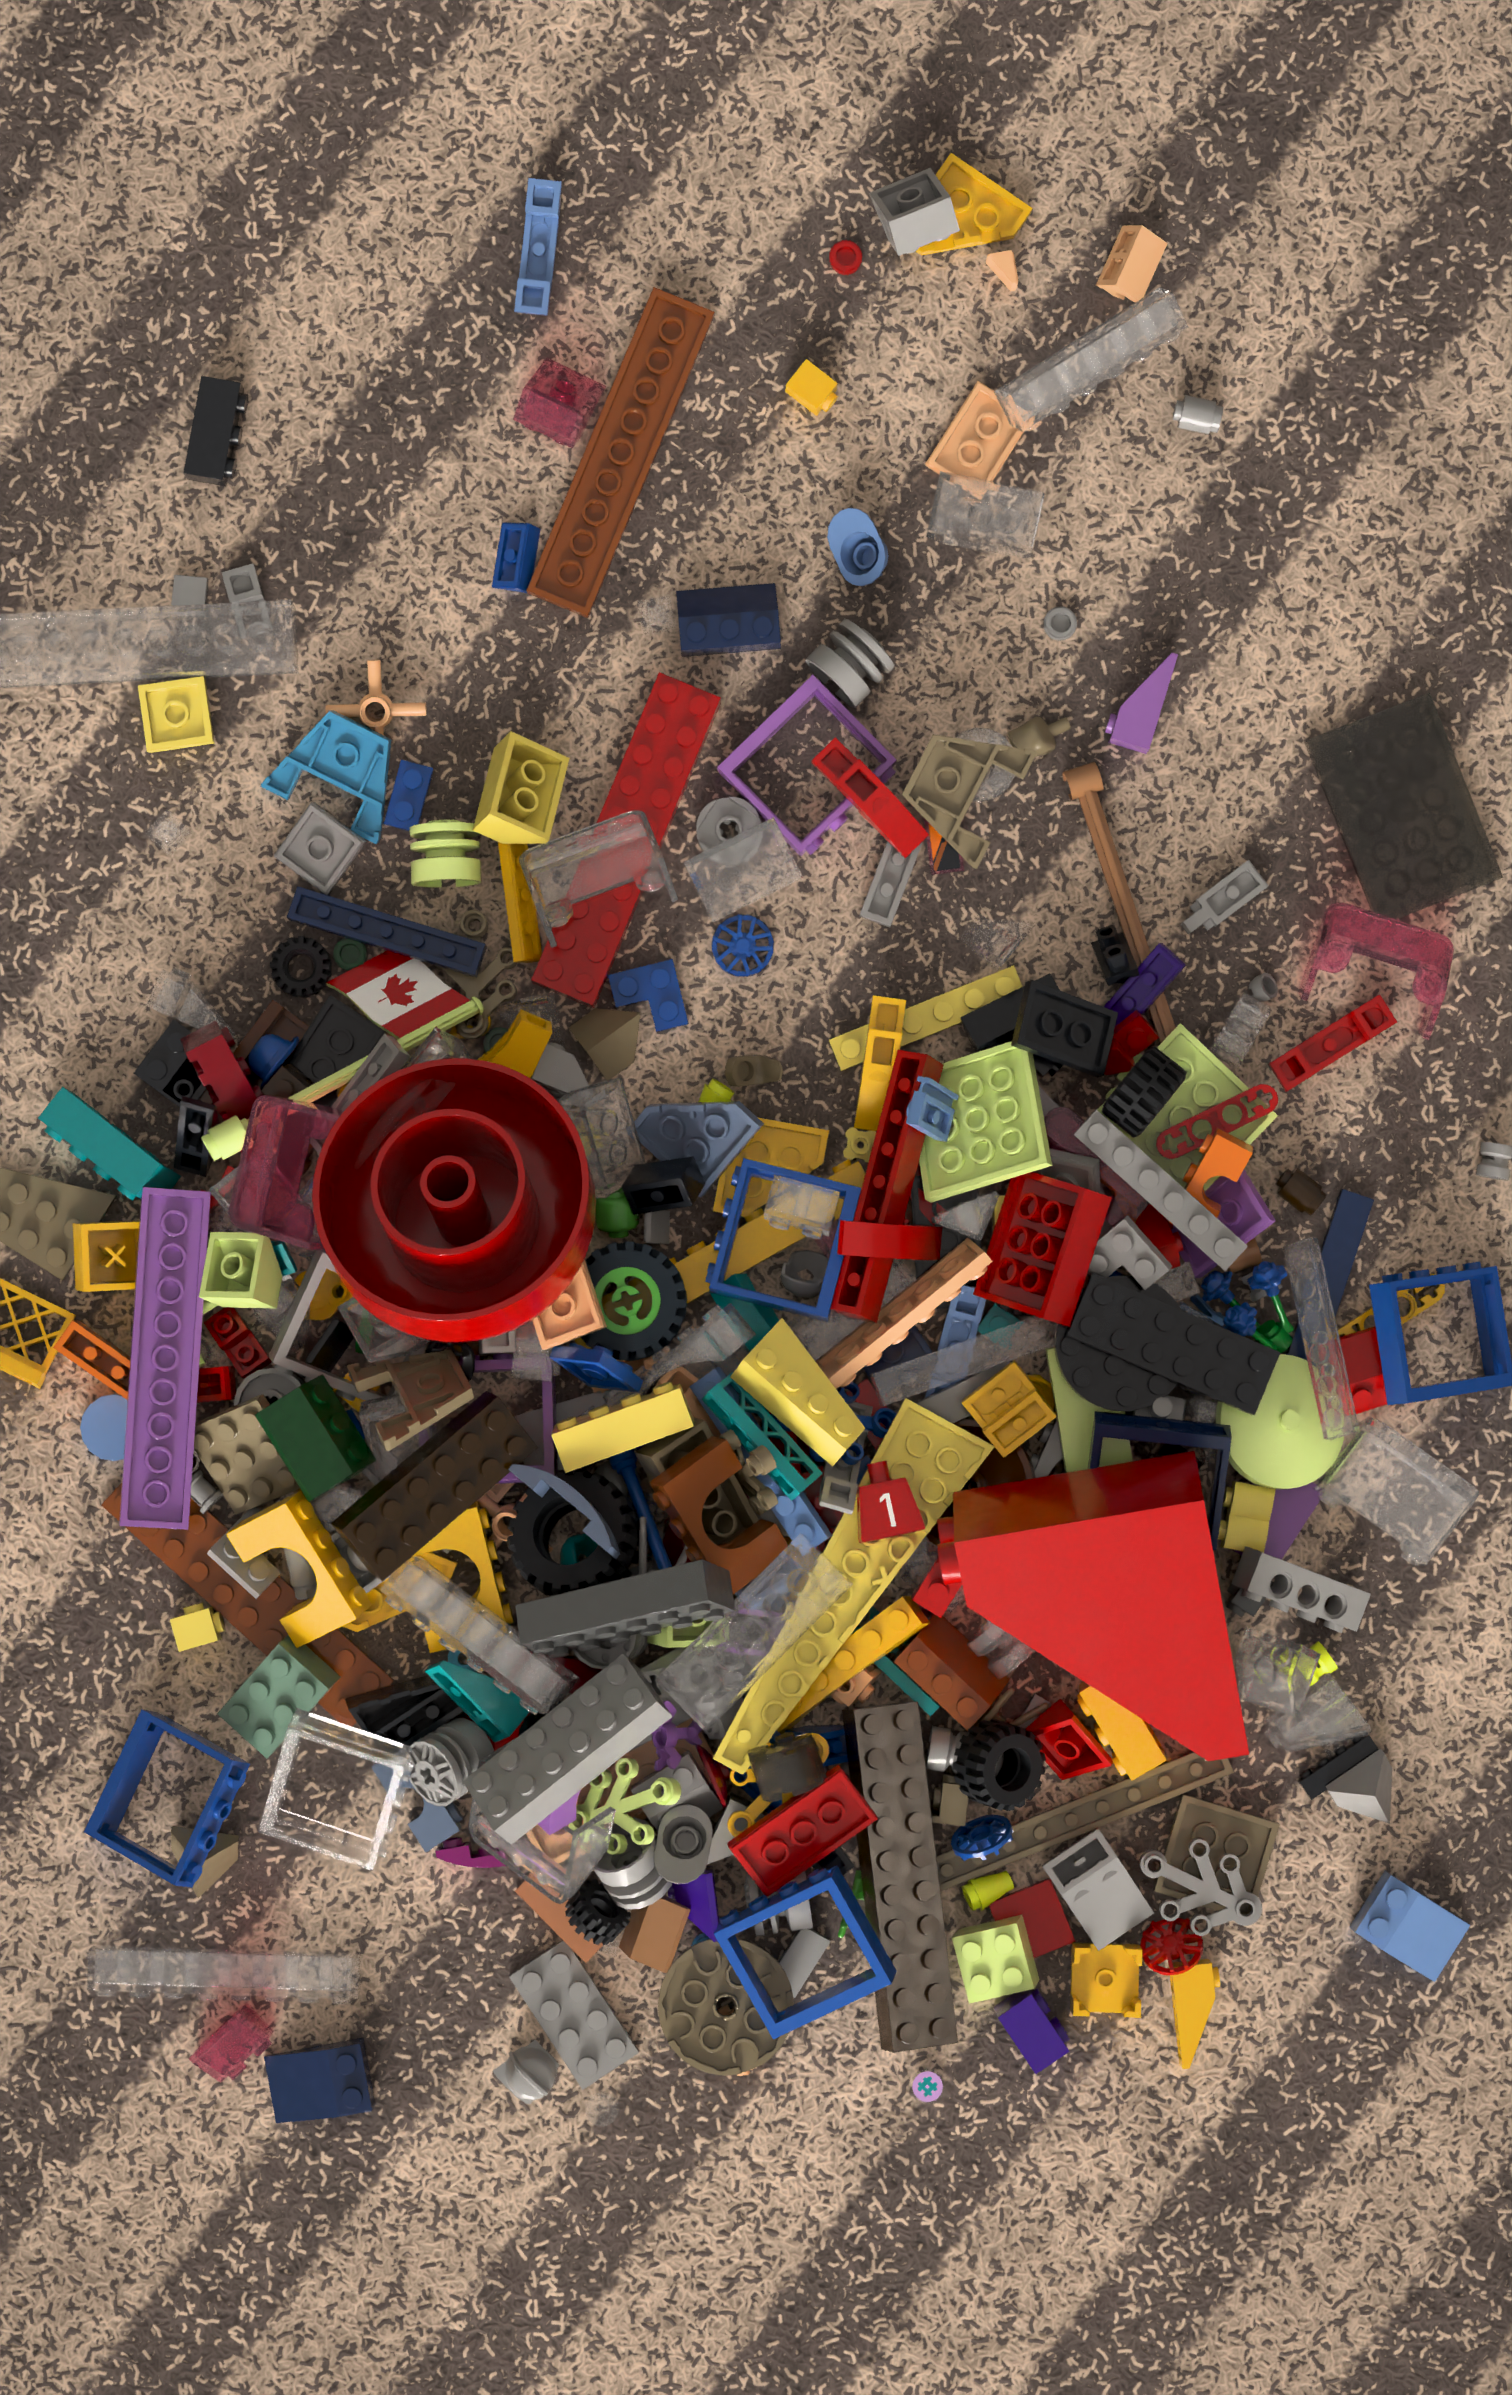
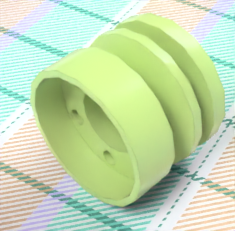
M446 819L433 820L411 826L410 837L425 839L411 843V851L425 853L426 858L411 862V884L417 887L439 888L442 887V880L456 879V887L480 884L481 861L465 856V852H471L480 848L479 841L465 839L480 835L473 831L474 823Z

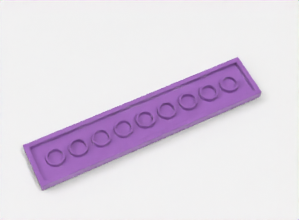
M143 1187L119 1526L186 1530L189 1528L204 1299L199 1298L207 1254L211 1192Z

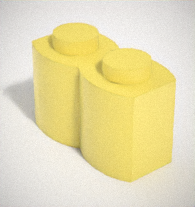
M1233 1481L1231 1487L1225 1488L1223 1507H1227V1514L1225 1520L1220 1521L1218 1540H1221L1220 1547L1243 1552L1245 1546L1264 1553L1275 1489Z

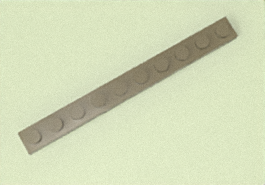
M1190 1752L1158 1765L1132 1781L1130 1778H1126L1011 1825L1014 1831L1012 1833L1013 1840L998 1849L1000 1854L995 1855L993 1852L985 1855L986 1860L977 1857L963 1861L960 1856L955 1855L953 1849L938 1854L936 1859L940 1892L1234 1773L1228 1758L1207 1761L1198 1754Z

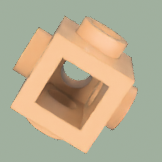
M873 1663L832 1693V1698L840 1704H846L848 1707L857 1701L863 1704L875 1691L876 1688L872 1684L883 1671Z

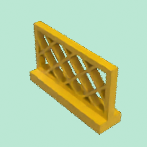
M0 1278V1287H2L5 1300L0 1301V1307L8 1305L12 1322L0 1325V1331L15 1327L20 1344L8 1348L0 1345V1370L40 1389L46 1378L45 1375L58 1353L53 1347L71 1321L75 1319L76 1315ZM7 1290L17 1294V1296L9 1298ZM24 1298L31 1301L35 1314L16 1320L11 1303ZM37 1305L48 1310L39 1313ZM56 1313L66 1318L59 1331L46 1335L41 1317ZM37 1319L43 1336L24 1342L18 1325ZM56 1337L52 1346L50 1347L48 1340ZM45 1341L48 1354L42 1365L29 1359L25 1347ZM22 1349L24 1356H21L13 1351Z

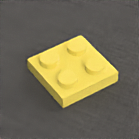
M204 676L138 685L148 753L215 744Z

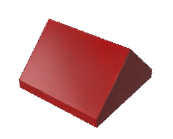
M1061 1699L1056 1701L1025 1728L1036 1736V1740L1041 1742L1043 1747L1040 1752L1045 1753V1762L1061 1780L1109 1767L1113 1764L1109 1754Z

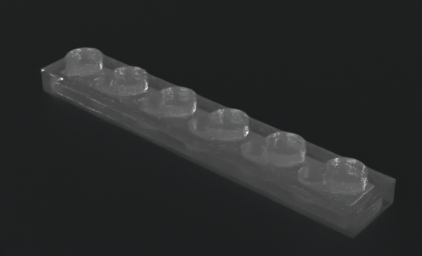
M1309 1237L1283 1246L1323 1437L1325 1440H1334L1359 1432L1360 1430L1318 1238Z

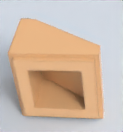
M1012 250L988 254L986 264L1010 291H1014L1018 285V275Z

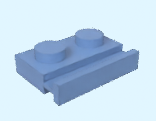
M918 1076L917 1081L921 1084L919 1091H914L912 1100L907 1106L906 1124L934 1140L947 1142L955 1112L951 1108L953 1100H958L959 1095L931 1078Z

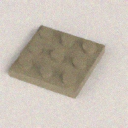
M264 1394L195 1423L194 1450L219 1490L223 1493L235 1515L300 1489L255 1416L270 1405Z
M1183 1793L1180 1797L1163 1855L1168 1864L1202 1880L1196 1860L1188 1851V1845L1191 1840L1202 1838L1210 1847L1208 1856L1220 1889L1233 1895L1227 1874L1219 1867L1220 1857L1224 1853H1233L1240 1860L1239 1872L1246 1891L1258 1897L1280 1824ZM1196 1843L1193 1847V1852L1196 1855L1202 1854L1205 1850L1203 1843ZM1231 1857L1226 1858L1223 1863L1224 1868L1232 1869L1235 1866V1859ZM1163 1876L1156 1878L1153 1891L1177 1899L1196 1893ZM1215 1901L1202 1905L1216 1911L1226 1908ZM1243 1903L1239 1909L1240 1913L1243 1915L1249 1914L1251 1912V1905Z

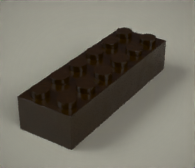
M485 1391L331 1522V1525L368 1571L383 1582L511 1472L508 1469L512 1464L519 1465L538 1447L497 1395Z

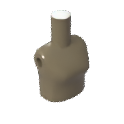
M1034 717L1006 734L1012 747L1034 750L1037 752L1035 757L1055 750L1056 742L1054 737L1071 729V726L1066 717L1049 725L1042 717Z

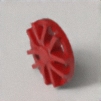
M1177 1918L1174 1921H1167L1165 1919L1157 1922L1152 1921L1146 1931L1142 1933L1140 1942L1142 1958L1151 1970L1159 1974L1179 1975L1192 1969L1202 1956L1204 1948L1202 1936L1195 1933L1186 1934L1188 1929L1191 1930L1188 1918ZM1169 1924L1167 1930H1165L1163 1927H1161V1926H1163V1925ZM1181 1925L1182 1927L1180 1928V1930L1178 1932H1174L1175 1926ZM1154 1931H1156V1932L1159 1933L1161 1936H1160V1938H1158V1937H1155V1936H1153V1935H1151V1934H1152ZM1147 1941L1153 1944L1146 1948ZM1197 1942V1946L1185 1945ZM1159 1952L1152 1960L1149 1959V1956ZM1184 1954H1195L1187 1963ZM1180 1958L1183 1965L1174 1968L1172 1960ZM1166 1959L1168 1960L1169 1968L1158 1966Z

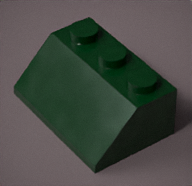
M323 1374L297 1387L255 1415L308 1502L355 1477L376 1461Z

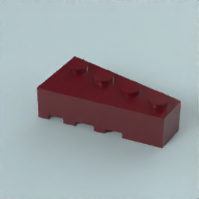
M215 1020L180 1039L189 1061L192 1062L203 1086L207 1088L213 1104L216 1105V1109L224 1121L235 1115L239 1120L249 1119L264 1111L262 1105L267 1100L261 1092L259 1085L257 1084L252 1087L246 1076L252 1072L244 1057L236 1058L231 1046L236 1043L227 1026L220 1029ZM278 1121L255 1132V1136L250 1138L252 1145L240 1151L246 1162L281 1144L278 1133L283 1130Z

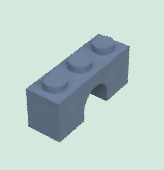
M407 1749L388 1762L384 1763L381 1759L371 1767L389 1796L401 1788L415 1789L406 1771L405 1755ZM423 1798L424 1807L422 1813L409 1821L408 1826L425 1852H428L461 1830L462 1826L459 1822L463 1820V1817L453 1802L447 1806H436Z

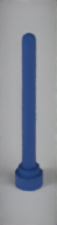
M634 1449L609 1457L612 1469L617 1470V1473L622 1475L639 1520L642 1516L646 1518L647 1541L658 1569L672 1567L634 1470L637 1467V1457Z

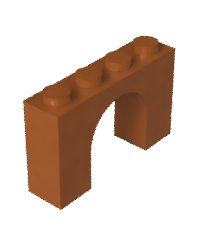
M711 1436L649 1483L655 1492L652 1494L655 1503L660 1509L666 1511L671 1519L669 1522L671 1530L678 1538L683 1539L687 1549L685 1552L689 1560L693 1562L703 1559L729 1570L732 1592L735 1594L791 1552V1549L776 1523L760 1519L727 1543L715 1544L709 1539L702 1523L704 1503L717 1486L743 1468L727 1439Z

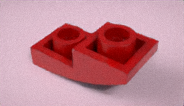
M224 1307L204 1322V1325L218 1346L226 1353L243 1379L272 1362L266 1350L235 1308Z

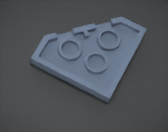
M740 1101L664 1103L648 1105L627 1131L660 1161L694 1156L705 1182V1186L698 1196L701 1198L708 1192L764 1123Z

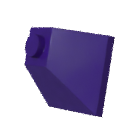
M713 1865L706 1866L705 1871L694 1881L685 1884L672 1883L668 1890V1897L691 1909L688 1919L713 1942H718L713 1933L720 1922Z

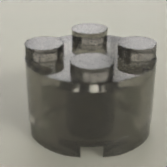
M794 1732L784 1733L774 1739L775 1744L768 1747L766 1745L758 1746L747 1752L763 1801L783 1800L781 1793L792 1792L793 1797L803 1794L821 1785L824 1782L823 1777L827 1778L815 1739L811 1733L801 1734L795 1737Z

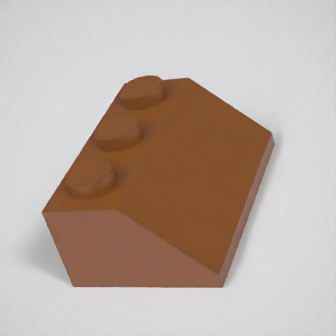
M932 1614L928 1618L930 1624L912 1636L891 1660L968 1731L993 1704L1010 1678L945 1617L942 1616L940 1618Z

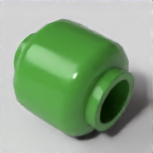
M622 1187L602 1190V1195L596 1198L595 1219L597 1228L600 1231L608 1232L610 1238L627 1237L629 1235L628 1231L636 1228L639 1224V1214L633 1215Z

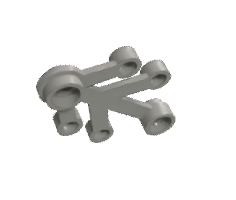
M1195 1838L1188 1845V1851L1196 1860L1202 1880L1168 1864L1165 1856L1158 1850L1150 1849L1141 1855L1139 1866L1146 1876L1150 1878L1163 1876L1196 1892L1177 1900H1164L1160 1904L1159 1912L1165 1920L1174 1921L1180 1916V1913L1214 1901L1226 1908L1207 1916L1204 1914L1194 1915L1190 1920V1928L1196 1935L1204 1936L1209 1933L1212 1927L1232 1920L1239 1925L1248 1926L1254 1924L1262 1914L1261 1901L1255 1894L1246 1891L1239 1872L1240 1860L1235 1854L1224 1853L1219 1859V1867L1227 1874L1233 1895L1220 1889L1208 1856L1210 1847L1202 1838ZM1196 1843H1203L1205 1846L1204 1852L1200 1855H1196L1193 1852V1847ZM1229 1857L1234 1858L1235 1866L1232 1869H1225L1223 1865L1224 1860ZM1151 1859H1158L1160 1861V1867L1155 1871L1148 1868V1862ZM1243 1903L1251 1905V1912L1247 1915L1240 1913L1239 1909ZM1168 1904H1173L1176 1907V1912L1172 1916L1164 1914V1908ZM1198 1919L1206 1920V1927L1201 1931L1196 1930L1194 1927Z

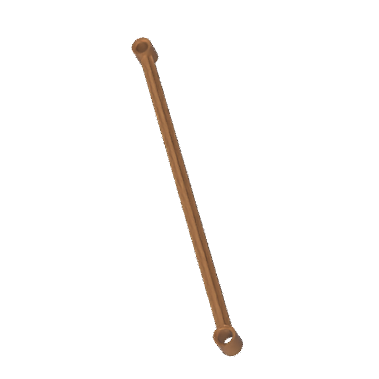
M1091 762L1064 771L1062 776L1064 781L1067 780L1071 794H1068L1071 800L1079 799L1124 937L1138 968L1151 952L1097 793L1104 790L1102 778L1096 763ZM1164 991L1148 1008L1155 1030L1158 1033L1160 1044L1176 1028ZM1255 1238L1246 1243L1248 1247L1227 1271L1234 1273L1259 1265L1262 1262Z

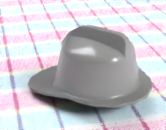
M690 1804L678 1805L670 1809L662 1817L654 1851V1865L658 1873L669 1882L675 1884L689 1883L696 1880L705 1871L713 1833L712 1823L708 1815L699 1807Z
M534 2040L526 2047H521L515 2052L510 2051L507 2061L493 2070L496 2077L518 2099L526 2104H531L533 2100L541 2099L550 2092L556 2082L559 2064L547 2050Z

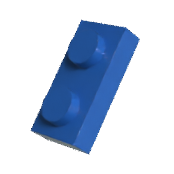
M401 760L384 825L410 831L411 826L420 823L434 771L433 768Z

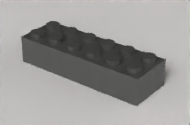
M703 1559L515 1605L520 1645L533 1649L534 1653H546L549 1658L565 1657L569 1655L568 1650L577 1648L581 1651L594 1650L600 1647L599 1643L610 1641V1643H624L630 1640L631 1635L639 1633L642 1636L657 1635L661 1633V1628L669 1626L675 1629L690 1627L693 1625L692 1621L702 1618L704 1621L720 1620L724 1618V1613L735 1611L729 1570Z

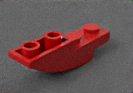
M836 737L811 760V763L905 859L929 836L897 797Z

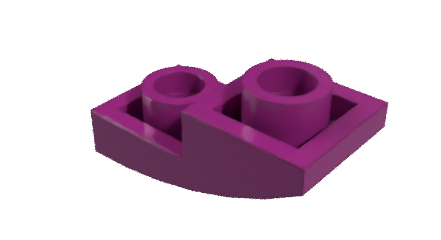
M462 1837L446 1839L442 1842L443 1846L437 1847L435 1851L436 1858L466 1867L492 1868L507 1866L508 1864L506 1849L498 1850L497 1845H488L477 1848L478 1854L473 1855L471 1841L463 1843Z

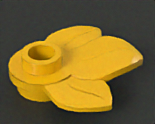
M326 1268L305 1314L306 1318L311 1320L330 1319L338 1308H347L355 1302L356 1299L350 1294L336 1272ZM306 1271L300 1273L294 1280L297 1290ZM340 1285L344 1289V1294L341 1298L336 1294V1289Z

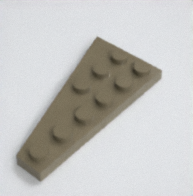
M0 1168V1242L64 1281L74 1265L73 1223L101 1222L117 1196Z

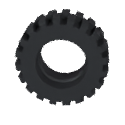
M564 1469L556 1472L558 1478L576 1489L605 1519L618 1544L620 1555L617 1559L597 1545L587 1558L578 1563L569 1565L556 1563L549 1553L551 1532L563 1516L577 1509L552 1488L541 1498L528 1487L524 1491L528 1495L523 1502L517 1500L513 1508L517 1512L516 1518H509L508 1529L513 1532V1536L507 1538L508 1548L514 1552L511 1559L514 1566L521 1571L520 1574L544 1595L554 1596L628 1578L633 1574L629 1567L631 1563L638 1564L639 1552L636 1550V1547L639 1546L638 1528H640V1520L638 1514L634 1511L635 1507L630 1499L604 1476L596 1472L591 1474L586 1469H576L574 1474L571 1472L565 1473Z

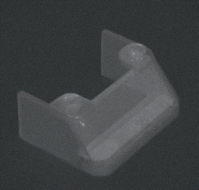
M629 811L553 839L546 844L534 846L524 851L519 857L523 874L551 947L557 946L551 928L563 926L569 921L573 915L572 904L633 881L638 889L647 892H654L662 888V886H666L671 901L675 902L678 900L659 845L646 814L642 811Z
M512 1741L508 1742L504 1746L500 1747L496 1751L481 1759L479 1761L478 1768H480L493 1756L499 1753ZM473 1799L468 1828L472 1839L480 1847L553 1902L562 1904L576 1894L607 1852L616 1810L609 1807L574 1831L565 1826L550 1836L537 1824L511 1845L493 1830Z

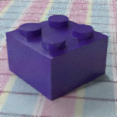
M1037 1988L1033 1991L1028 1990L1014 1993L994 2006L997 2018L1035 2074L1070 2052L1065 2043L1070 2040L1066 2030L1056 2016L1050 2020L1047 2013L1051 2010Z

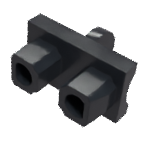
M1109 925L1096 930L1098 940L1091 942L1107 985L1110 986L1114 983L1123 984L1129 977L1139 976L1137 965L1123 932L1117 933L1115 925Z

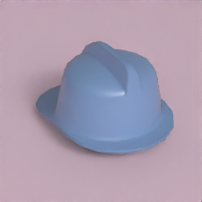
M854 508L839 511L832 518L828 526L827 538L840 572L845 580L852 585L865 586L872 584L883 575L882 571H884L888 563L887 546L880 538L868 514Z

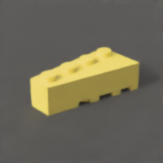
M783 1318L749 1352L730 1376L832 1467L865 1430L864 1425Z
M666 1382L652 1388L653 1393L641 1397L639 1393L621 1399L619 1404L610 1407L603 1405L590 1410L589 1414L577 1418L575 1416L556 1423L551 1436L565 1473L694 1427V1419L681 1384L673 1386L672 1382Z

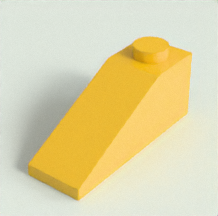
M1200 1959L1192 1969L1185 1973L1170 1975L1179 2064L1182 2069H1189L1216 1997L1215 1987H1220L1218 1967H1212L1209 1959ZM1173 1962L1174 1968L1183 1965L1182 1962Z

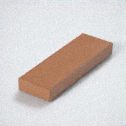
M541 1866L537 1867L515 1890L585 1963L604 1946L602 1942L599 1945L594 1944L593 1938L588 1942L584 1939V1933L581 1932L578 1935L575 1932L577 1926L569 1924L568 1921L571 1917L566 1916L565 1913L568 1909L565 1906L570 1896Z

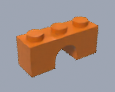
M1217 1128L1213 1136L1210 1134L1206 1135L1198 1150L1203 1154L1197 1165L1190 1164L1182 1181L1187 1183L1184 1189L1216 1218L1220 1213L1221 1205L1208 1198L1204 1192V1184L1214 1176H1224L1237 1183L1253 1154V1146Z

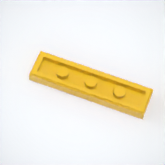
M498 842L513 962H539L542 950L528 844H502Z

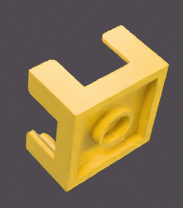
M1072 1943L1070 2011L1073 2016H1090V2012L1122 2013L1123 2017L1141 2018L1139 1966H1142V1948L1139 1944L1110 1943L1098 1951L1094 1943Z

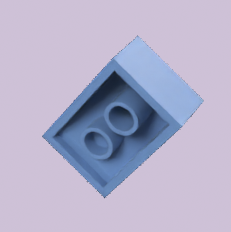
M1384 1871L1350 1925V1928L1355 1933L1434 1982L1470 1927L1468 1923L1387 1871Z

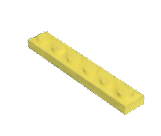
M1014 965L905 1009L901 1047L962 1023L960 1017L1023 987ZM869 1024L829 1040L841 1071L863 1063Z

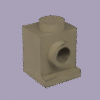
M943 1774L941 1788L934 1787L932 1807L938 1808V1813L931 1812L932 1823L965 1826L968 1796L959 1790L961 1785L955 1782V1775Z

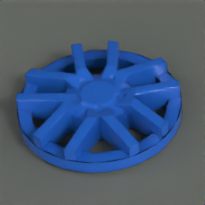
M738 914L726 919L718 926L712 938V952L716 963L721 966L722 970L728 972V974L730 973V975L733 974V976L749 977L761 972L769 964L773 954L774 940L764 922L754 916ZM742 920L751 921L748 933L741 931ZM734 921H738L737 933L726 926ZM755 923L759 925L765 933L753 935ZM722 930L732 936L730 942L718 938ZM768 938L769 946H756V940ZM717 943L729 947L720 956L717 951ZM768 951L763 962L760 961L755 952ZM733 953V956L736 958L727 967L722 959ZM751 956L758 965L757 968L752 970L749 969L746 961L747 957L750 958ZM741 960L745 971H736L732 968Z
M984 1815L966 1822L965 1826L959 1827L951 1838V1846L955 1855L960 1856L963 1861L977 1857L986 1860L985 1855L993 1852L995 1855L1000 1854L998 1849L1013 1840L1012 1833L1014 1831L1006 1817L1001 1815Z

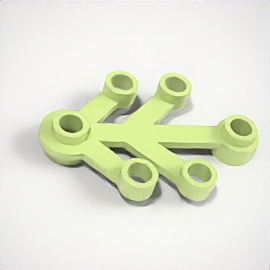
M621 1758L617 1761L615 1770L618 1777L605 1806L597 1808L604 1789L608 1788L612 1782L611 1772L606 1769L601 1773L603 1778L601 1783H599V1776L590 1782L591 1788L585 1802L576 1806V1820L569 1824L573 1835L578 1838L595 1837L604 1843L606 1852L612 1855H620L626 1851L627 1839L622 1834H613L601 1825V1822L611 1820L629 1832L635 1844L648 1845L654 1839L652 1826L641 1824L626 1813L654 1802L659 1805H673L678 1802L681 1796V1786L676 1779L661 1777L654 1781L650 1789L624 1798L632 1778L636 1777L639 1771V1765L633 1758ZM627 1763L629 1765L628 1773H626L625 1766ZM642 1829H643L644 1832H645V1836H644V1839H643V1840H642V1838H641V1836H640V1833H641V1830H642ZM615 1839L618 1842L617 1849L614 1848Z

